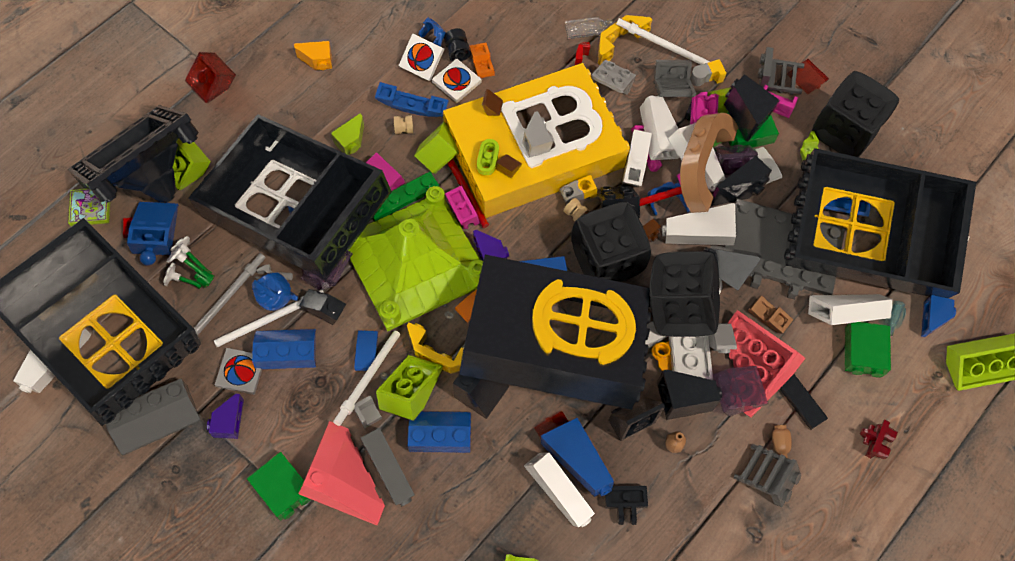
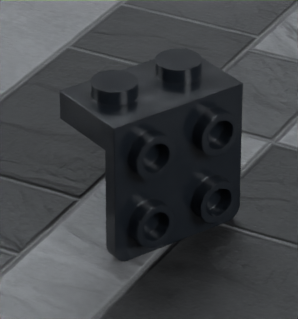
M622 184L616 188L604 186L597 190V196L601 201L602 208L616 203L628 202L635 210L638 218H640V197L632 186L628 184Z

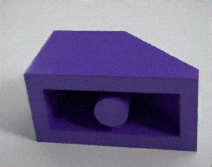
M478 230L473 231V240L482 261L485 254L505 259L509 257L508 249L506 246L503 247L501 240Z
M240 394L233 395L212 412L211 419H208L207 431H209L213 438L238 439L244 399Z

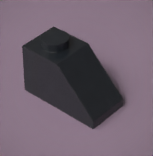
M308 289L299 304V307L331 325H334L346 306L344 302L330 294Z

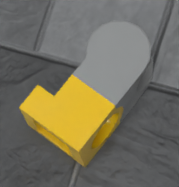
M720 59L694 67L690 80L694 86H701L713 80L718 84L724 81L726 71Z
M591 175L573 181L560 189L566 205L574 198L580 201L588 197L590 199L597 197V187Z

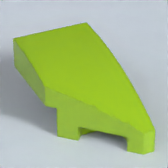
M814 131L810 132L809 137L804 140L800 149L802 160H806L807 154H810L814 148L819 149V140Z

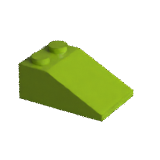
M408 355L376 390L379 409L414 421L424 409L443 369V365Z

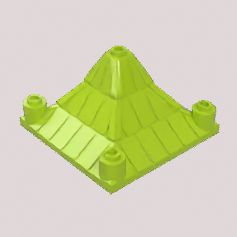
M438 186L430 187L427 190L426 199L368 224L347 252L387 332L476 290L483 261L477 256L445 201L444 190Z

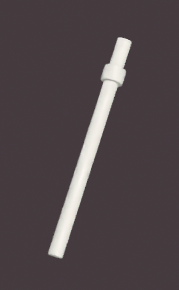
M619 18L616 25L627 29L629 33L644 37L700 65L710 62L639 28L633 22L631 24Z
M304 296L286 307L214 340L216 346L219 347L300 309L299 304Z
M393 331L348 400H345L341 405V410L333 421L337 426H340L346 416L350 415L354 410V404L399 338L400 333L398 331Z

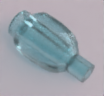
M894 301L891 318L885 319V324L890 326V336H893L895 329L900 328L904 322L906 308L903 302Z

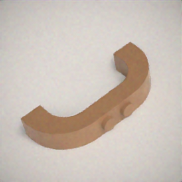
M727 113L701 116L695 124L683 155L680 182L685 203L691 213L708 212L711 206L713 196L705 180V168L715 140L717 143L734 141L738 130L736 122Z

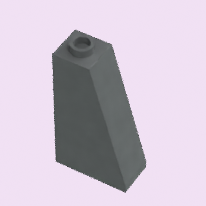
M377 428L360 437L394 504H400L402 507L412 501L411 497L415 494L381 429Z

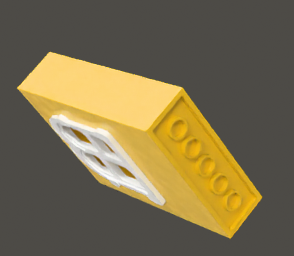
M583 63L494 93L503 100L499 116H488L482 106L484 97L443 110V122L447 124L459 150L456 158L485 218L557 193L563 186L583 177L591 175L592 179L625 168L630 150L628 141L622 137L621 128L614 122L613 113L606 107L605 98L599 94L598 85L591 79L590 70L586 69ZM565 95L574 98L577 102L576 110L570 114L559 116L551 100ZM543 103L551 116V120L546 122V129L552 134L555 147L550 152L529 158L522 143L526 129L522 127L516 112ZM577 119L583 120L589 125L590 131L587 136L566 144L561 141L555 129L558 125ZM493 139L498 142V160L507 154L522 163V166L512 178L497 169L491 175H482L478 172L477 159L480 145L484 140Z

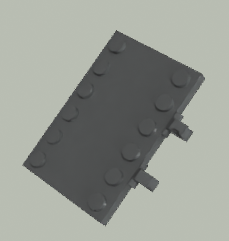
M736 199V238L734 245H725L724 247L759 253L761 255V260L749 275L752 277L750 287L758 289L761 279L766 278L789 286L787 298L794 300L798 296L799 290L802 291L803 289L822 295L833 294L835 276L786 266L787 260L784 259L786 249H789L790 242L787 241L789 231H792L793 228L791 213ZM821 223L820 230L825 239L831 245L841 250L845 228Z

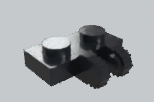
M613 486L611 492L605 495L606 509H617L618 524L623 525L625 520L623 508H630V522L632 525H637L636 508H648L647 486Z

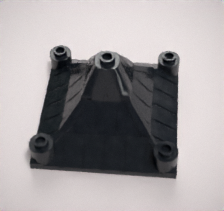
M158 105L67 170L83 188L88 187L100 202L105 201L108 203L115 199L117 196L115 186H117L118 188L141 191L159 202L168 203L174 199V194L176 193L173 165L178 147L177 141L180 139L182 143L187 142L190 144L197 140L199 132L192 124V119L187 113Z

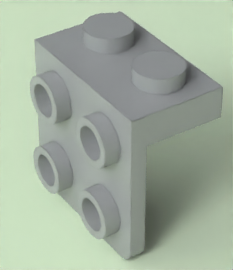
M604 60L591 76L593 80L626 95L630 92L636 77L628 69H623L607 60Z

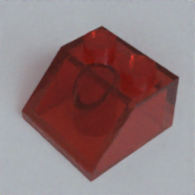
M199 52L185 81L205 103H209L230 88L236 74L216 53Z

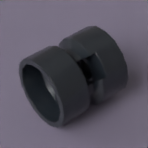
M460 28L447 31L444 36V42L450 60L458 59L459 61H464L469 58L471 50L465 31Z

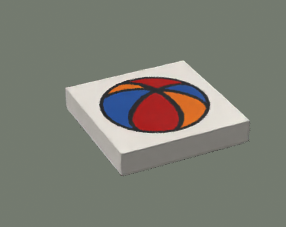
M412 34L399 66L431 81L444 48Z
M455 59L432 79V83L454 102L458 103L482 83V79L461 61Z

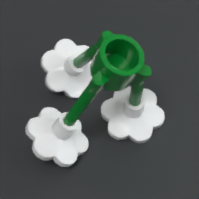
M188 236L180 239L171 248L172 252L167 262L169 263L174 259L185 262L197 272L194 276L196 281L176 273L175 263H171L163 283L165 286H168L169 282L173 279L178 282L180 280L192 284L199 289L202 286L207 288L215 275L191 253V250L187 247L190 243ZM187 256H188L196 265H194L192 262H190V261L187 259Z

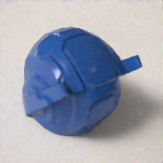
M280 273L267 274L259 280H254L252 283L254 297L257 303L265 310H279L290 299L298 300V296L291 292L290 284Z

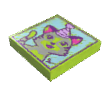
M90 189L71 190L69 207L70 226H73L83 218L90 225L109 223L110 202H100Z

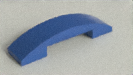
M379 82L375 95L376 100L392 108L428 117H443V110L447 109L449 102L447 99L432 95L431 99L397 91V86Z

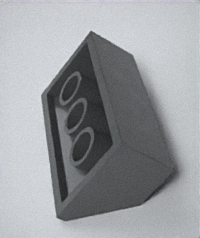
M179 379L136 398L130 407L121 410L115 419L106 424L123 456L200 422L201 419L187 384L182 379Z

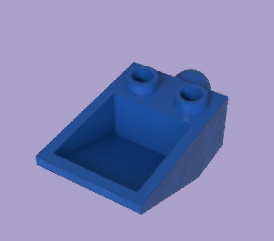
M139 202L130 224L127 245L132 254H141L140 261L146 266L154 264L156 255H171L178 204Z

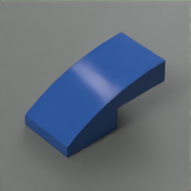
M358 330L355 371H367L377 357L378 331Z

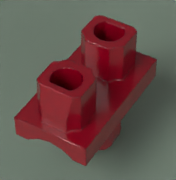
M884 419L882 424L877 425L876 429L874 425H869L868 429H861L860 435L864 438L863 444L869 445L866 457L870 459L874 456L881 459L888 458L891 448L883 445L882 442L886 440L892 443L898 433L889 427V421Z

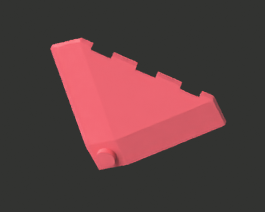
M737 310L728 322L732 324L737 349H730L729 359L733 360L734 370L731 371L732 386H736L737 392L734 404L752 418L796 372L805 360V357Z
M329 421L299 491V495L378 525L385 507L383 500L379 498L375 490L376 486L370 473H367L364 467V460L358 448L354 446L349 429L341 425L337 426Z

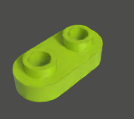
M486 139L480 145L477 170L482 175H491L496 169L499 155V144L497 141Z

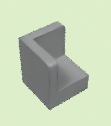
M371 396L354 404V411L364 429L382 419Z

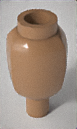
M787 425L774 426L775 430L772 432L773 448L777 454L785 455L788 458L787 454L792 448L791 432L787 429Z
M680 431L672 432L666 437L665 445L671 453H679L685 447L686 437Z

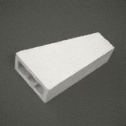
M649 96L640 106L644 132L652 133L649 157L651 160L678 159L679 155L668 140L678 130L676 122L663 97Z
M696 123L679 128L668 138L681 160ZM712 147L705 168V180L709 191L714 192L716 186L726 178Z
M735 203L709 208L708 212L688 213L667 218L666 225H662V237H666V244L734 245L736 238Z
M880 294L812 295L809 297L808 314L830 325L891 318L892 299Z
M86 329L82 331L80 336V348L91 336ZM30 350L14 382L20 386V390L26 393H31L32 391L40 393L55 376Z
M549 452L537 454L524 465L526 470L573 526L584 527L592 520L590 517L595 513Z

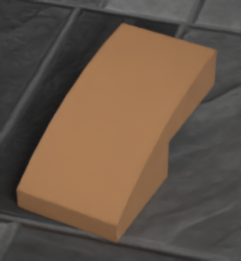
M763 296L758 297L748 309V312L759 321L780 334H783L793 321L780 307L775 308Z

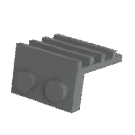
M767 47L765 53L760 56L759 85L763 88L765 85H768L767 89L770 92L777 90L782 94L783 92H790V95L794 93L801 94L802 89L795 88L797 68L804 69L805 64L773 59L774 48ZM776 64L782 65L780 86L774 85ZM787 66L792 67L790 87H784Z
M656 60L654 84L659 97L696 96V91L690 80L691 60Z
M752 444L751 449L755 450V453L742 476L735 474L733 478L771 495L774 504L783 507L785 501L788 502L791 498L792 488L801 479L797 460H790L785 455H778L773 450H766L761 445ZM761 454L767 455L753 481L748 480ZM772 459H777L778 461L764 486L760 485L759 483Z

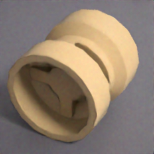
M408 115L405 118L394 116L395 135L402 132L413 133L412 115Z
M577 198L572 199L564 208V212L568 216L571 215L574 221L590 212L586 206L580 204Z

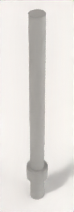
M259 253L251 264L248 263L244 267L243 273L194 327L197 336L249 276H253L256 273V268L266 258L263 254Z

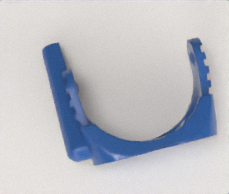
M428 17L423 22L424 25L418 34L420 37H425L430 30L434 29L436 39L433 43L441 47L446 32L438 23Z
M667 182L660 187L650 190L647 196L680 187V184ZM683 194L676 195L682 202L686 212H689L690 210L685 203ZM654 202L650 203L653 213L655 214V216L658 215L654 207Z

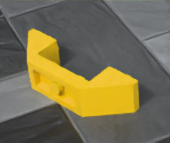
M625 15L621 18L631 24L632 22L637 24L639 28L650 32L651 17ZM614 23L601 32L598 51L599 65L604 60L610 61L613 58L615 46L612 43L619 36L625 35L628 32L627 29ZM634 34V36H635L637 39H638L639 37H641V36H639V35H637V34Z
M408 322L407 330L417 358L443 365L442 370L450 374L460 371L464 348L461 347L453 361L452 357L445 353L439 354L428 345L422 346L427 338L425 328L420 324Z

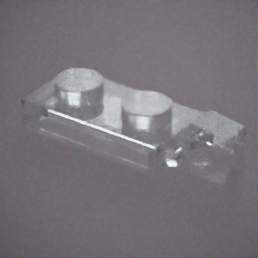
M599 17L565 22L568 39L601 35V32L613 25L612 19L603 20L599 19Z

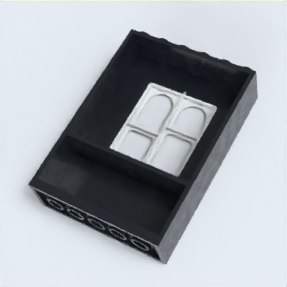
M257 114L209 174L205 176L199 186L192 192L189 199L204 219L326 281L392 191L383 170ZM275 141H278L270 152L265 150L266 146L270 148ZM276 170L290 175L278 191L268 188L264 183L266 176ZM298 179L312 185L300 202L285 196L286 192ZM256 193H263L278 200L279 203L270 215L264 218L247 209L246 202L249 197ZM286 206L294 208L281 226L274 223Z

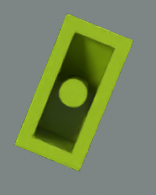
M358 114L331 133L333 143L341 152L350 155L357 152L361 147L364 130L363 116Z

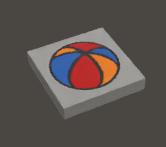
M226 348L215 387L255 395L263 369H255L252 363V353Z

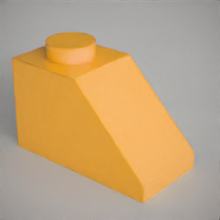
M329 41L294 44L296 56L314 70L332 69V52Z

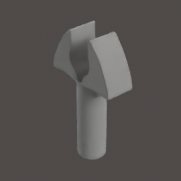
M270 264L256 270L258 274L280 273L286 280L293 279L292 273L272 272Z

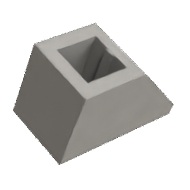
M538 111L534 112L524 132L522 142L529 158L550 152L553 143V136L550 132L548 133L546 122L543 117L541 118Z
M719 323L717 332L708 336L709 347L713 348V351L730 353V349H737L732 324Z

